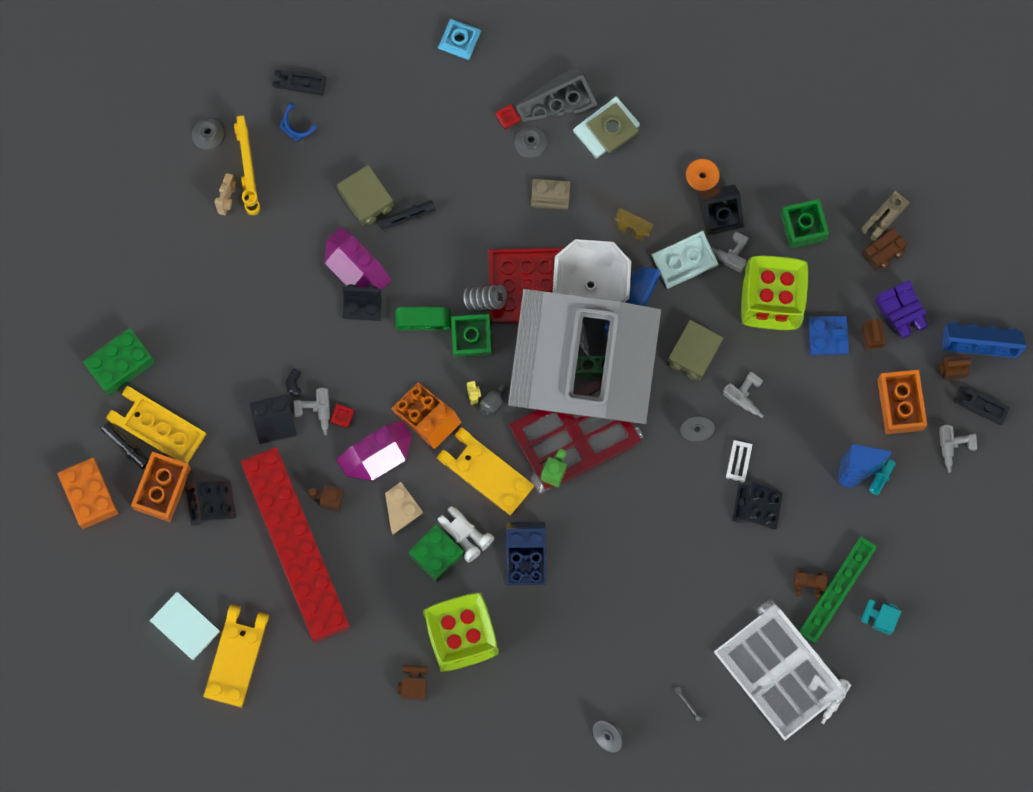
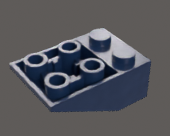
M506 522L507 585H546L545 522Z

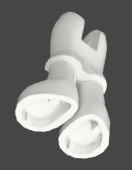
M451 506L448 512L455 520L450 523L448 519L441 515L438 521L455 539L456 544L459 543L465 551L464 559L469 563L476 559L481 551L468 541L467 537L470 536L477 546L484 551L493 542L494 536L490 533L481 534L458 509Z

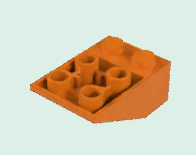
M419 382L391 408L433 449H436L462 423L453 409Z

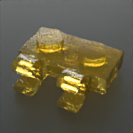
M619 208L615 220L619 224L618 231L625 233L627 227L635 229L636 235L634 239L642 241L645 235L650 236L654 224Z

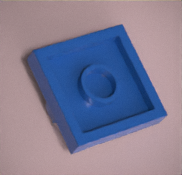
M847 316L808 318L810 355H848Z

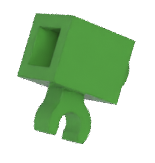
M559 448L555 459L548 458L541 474V481L559 488L566 472L567 464L563 463L567 451Z

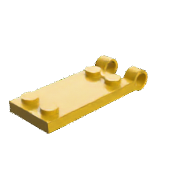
M244 115L236 116L237 123H234L237 141H240L245 175L241 177L244 188L242 200L245 204L246 212L249 215H256L260 211V204L256 193L248 129ZM246 195H249L248 200H245ZM258 205L253 211L247 209L248 206Z
M126 386L122 395L135 402L126 417L111 410L106 419L167 456L188 464L207 434L133 388ZM135 413H140V416L135 417Z
M460 428L455 437L467 446L457 460L445 450L440 452L437 459L511 516L535 485L473 438L469 432ZM469 455L471 459L466 460L465 457Z
M230 604L203 697L242 708L269 614L259 612L255 628L236 624L241 606ZM245 631V636H241L240 632Z

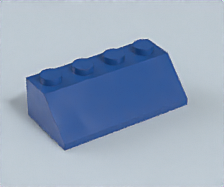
M641 266L638 267L637 271L633 270L630 277V295L625 303L646 306L658 283L661 270ZM609 320L604 327V330H606L605 337L607 338L610 325Z
M950 322L943 328L942 351L1018 358L1026 349L1023 331H1017L1016 328H1006V330L998 329L997 326L979 327L978 324L964 326L958 322Z
M852 444L841 459L837 483H841L843 487L847 488L859 485L879 471L891 456L892 451Z

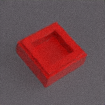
M512 104L495 112L504 130L521 121Z
M336 403L330 423L349 428L355 410Z

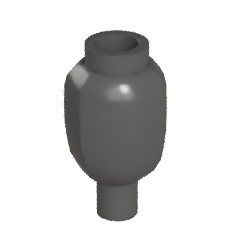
M500 384L497 389L486 393L480 401L479 411L485 416L496 412L503 402V393L507 388Z

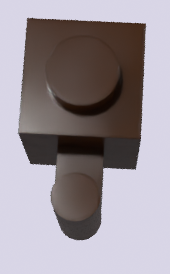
M876 318L868 320L863 324L861 332L865 350L884 348L887 342L883 321H879Z
M967 355L944 357L938 366L940 375H943V380L966 378L969 374L968 366L971 365V359L967 358Z
M324 485L323 492L315 488L309 489L310 498L312 500H320L321 508L340 512L344 498L343 489Z
M404 665L403 673H411V678L402 677V682H398V694H401V699L425 701L427 681L426 679H420L419 674H427V666Z

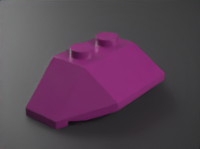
M340 227L326 239L325 265L346 286L354 284L358 285V287L366 288V286L372 285L382 290L392 281L380 263L349 232Z
M402 420L386 425L352 445L336 461L346 477L374 481L406 461L412 435Z

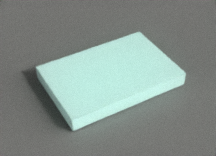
M614 97L573 129L576 136L596 159L605 153L606 150L586 126L589 121L617 103L636 128L640 126V123L617 97ZM614 120L606 124V128L610 132H616L620 128L619 124Z
M703 231L651 254L657 268L661 270L660 275L667 289L719 266Z
M178 592L150 620L193 661L220 633L211 622Z

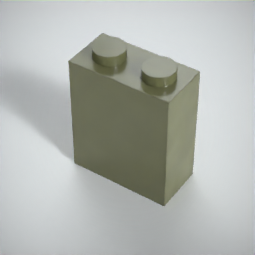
M369 165L337 184L339 193L362 226L373 223L376 217L381 214H388L392 207H394L392 198Z
M690 320L668 358L667 363L670 364L669 367L678 372L680 370L683 371L688 378L694 381H701L719 349L723 337Z

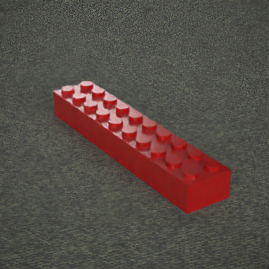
M277 447L241 461L313 642H319L350 629Z

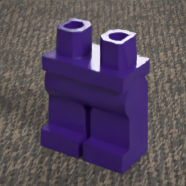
M910 280L894 287V289L891 288L877 295L875 299L876 304L891 326L893 333L897 332L902 339L912 334L909 328L912 324H914L917 331L927 328L928 324L925 319L927 313L918 300Z

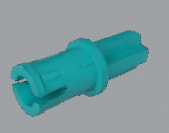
M887 459L879 471L875 473L876 477L869 488V492L874 495H878L881 492L885 482L889 481V476L896 465L893 460L889 459L888 461Z

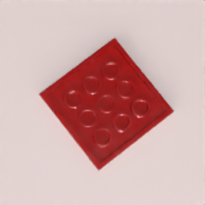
M564 247L489 249L490 287L502 285L507 292V300L504 307L490 310L492 324L519 323L523 289L553 293L555 256Z

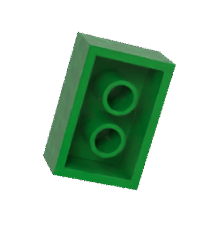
M128 328L83 361L107 396L113 394L155 363L131 328Z

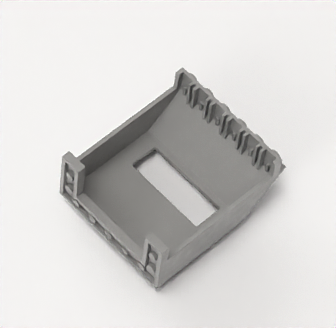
M523 289L508 406L646 424L661 309L619 301ZM583 317L610 321L599 398L573 394Z

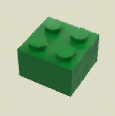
M820 199L782 208L780 215L790 249L827 240L829 231Z
M490 314L451 316L452 345L455 357L493 355L492 317Z
M437 525L408 552L409 556L436 583L464 556V551Z

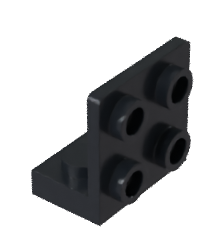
M354 284L342 287L344 298L343 319L381 321V289L372 285L361 288Z
M229 480L195 482L186 487L191 526L199 525L206 520L234 519L236 517L231 482Z
M754 482L739 484L732 521L737 523L752 522L773 530L777 529L783 493Z

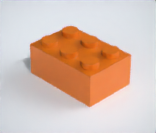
M919 370L881 373L877 381L885 434L923 431L927 427V419Z
M152 452L131 504L132 508L135 511L171 523L191 471L189 464Z
M94 457L57 473L78 524L82 529H86L119 514Z

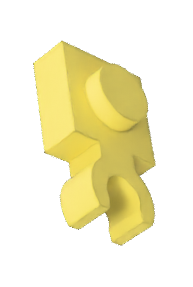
M475 381L467 382L470 404H478V398L481 397L480 388L475 385Z

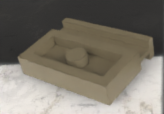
M533 179L531 207L568 210L570 182Z

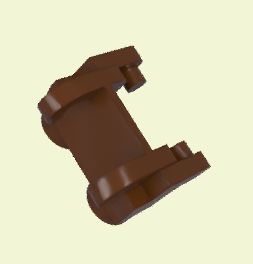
M795 568L793 583L794 587H797L796 596L801 595V587L816 589L815 599H820V589L821 591L826 589L827 572L819 571L818 575L803 573V568Z

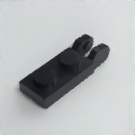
M275 70L274 75L276 77L288 78L287 82L273 81V87L323 96L326 76L292 70Z
M959 387L958 391L961 394L972 398L969 402L961 397H955L953 401L956 404L966 407L967 410L998 425L1003 424L1010 409L1009 406L978 391L974 392L966 387Z

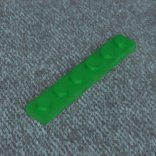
M863 537L858 539L799 631L805 639L813 644L816 643L877 548Z

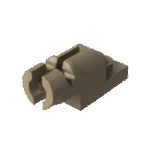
M895 191L861 228L863 233L866 235L871 228H874L875 231L870 239L877 240L910 202Z

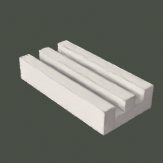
M733 441L726 479L745 482L753 444ZM736 446H740L736 468L733 475L731 474V470L734 461ZM746 447L747 452L742 476H738L743 449Z

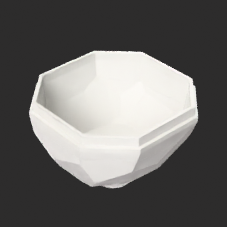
M575 239L555 256L553 293L626 302L630 295L631 260L614 242ZM592 283L594 284V287L589 288L587 284Z

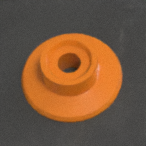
M695 160L686 170V179L690 186L696 190H710L719 181V170L710 160ZM703 174L705 178H700L699 175Z

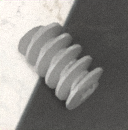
M502 285L467 287L464 290L463 299L466 307L471 311L501 309L506 303L507 292Z

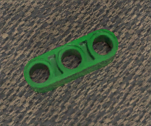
M444 307L396 308L395 328L399 330H449L451 328V309Z
M578 356L575 377H603L604 369L602 364L605 362V356ZM585 363H589L593 366V368L591 370H585L583 368V365Z

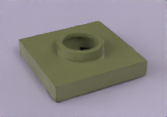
M617 103L586 124L609 154L639 133V130ZM614 120L619 124L620 128L616 132H610L607 130L606 124Z

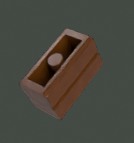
M892 228L863 250L862 255L875 271L879 268L883 270L891 264L890 260L896 257L898 259L905 254L907 243L897 230Z

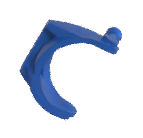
M291 102L287 106L279 128L297 142L311 134L317 128V124L315 123L310 130L305 132L294 130L288 121L290 110L295 108V104Z

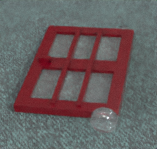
M602 378L574 391L573 394L599 398ZM536 410L509 424V428L535 473L531 480L539 494L555 488V486L541 481V474L548 458L555 459L559 448L567 451L563 463L567 464L566 472L561 481V484L634 448L642 442L641 438H643L639 427L634 428L632 422Z

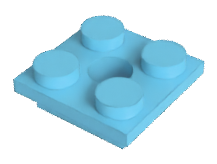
M450 19L438 49L469 60L481 30ZM457 35H462L465 39L458 42L454 38Z

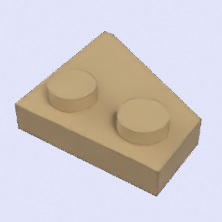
M225 174L219 192H221L220 196L214 202L218 214L225 216L227 210L231 209L232 199L230 197L232 192L235 193L237 182H235L232 174Z
M401 482L385 493L393 536L424 514Z

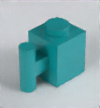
M869 599L861 622L868 624L870 618L875 619L872 628L890 636L902 611L897 610L898 607L891 603L882 604L879 611L874 609L876 602Z

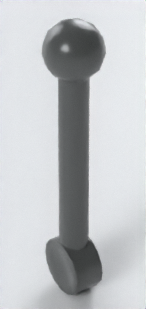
M676 687L674 693L681 697L695 715V720L698 722L702 721V715L698 714L682 694V689Z

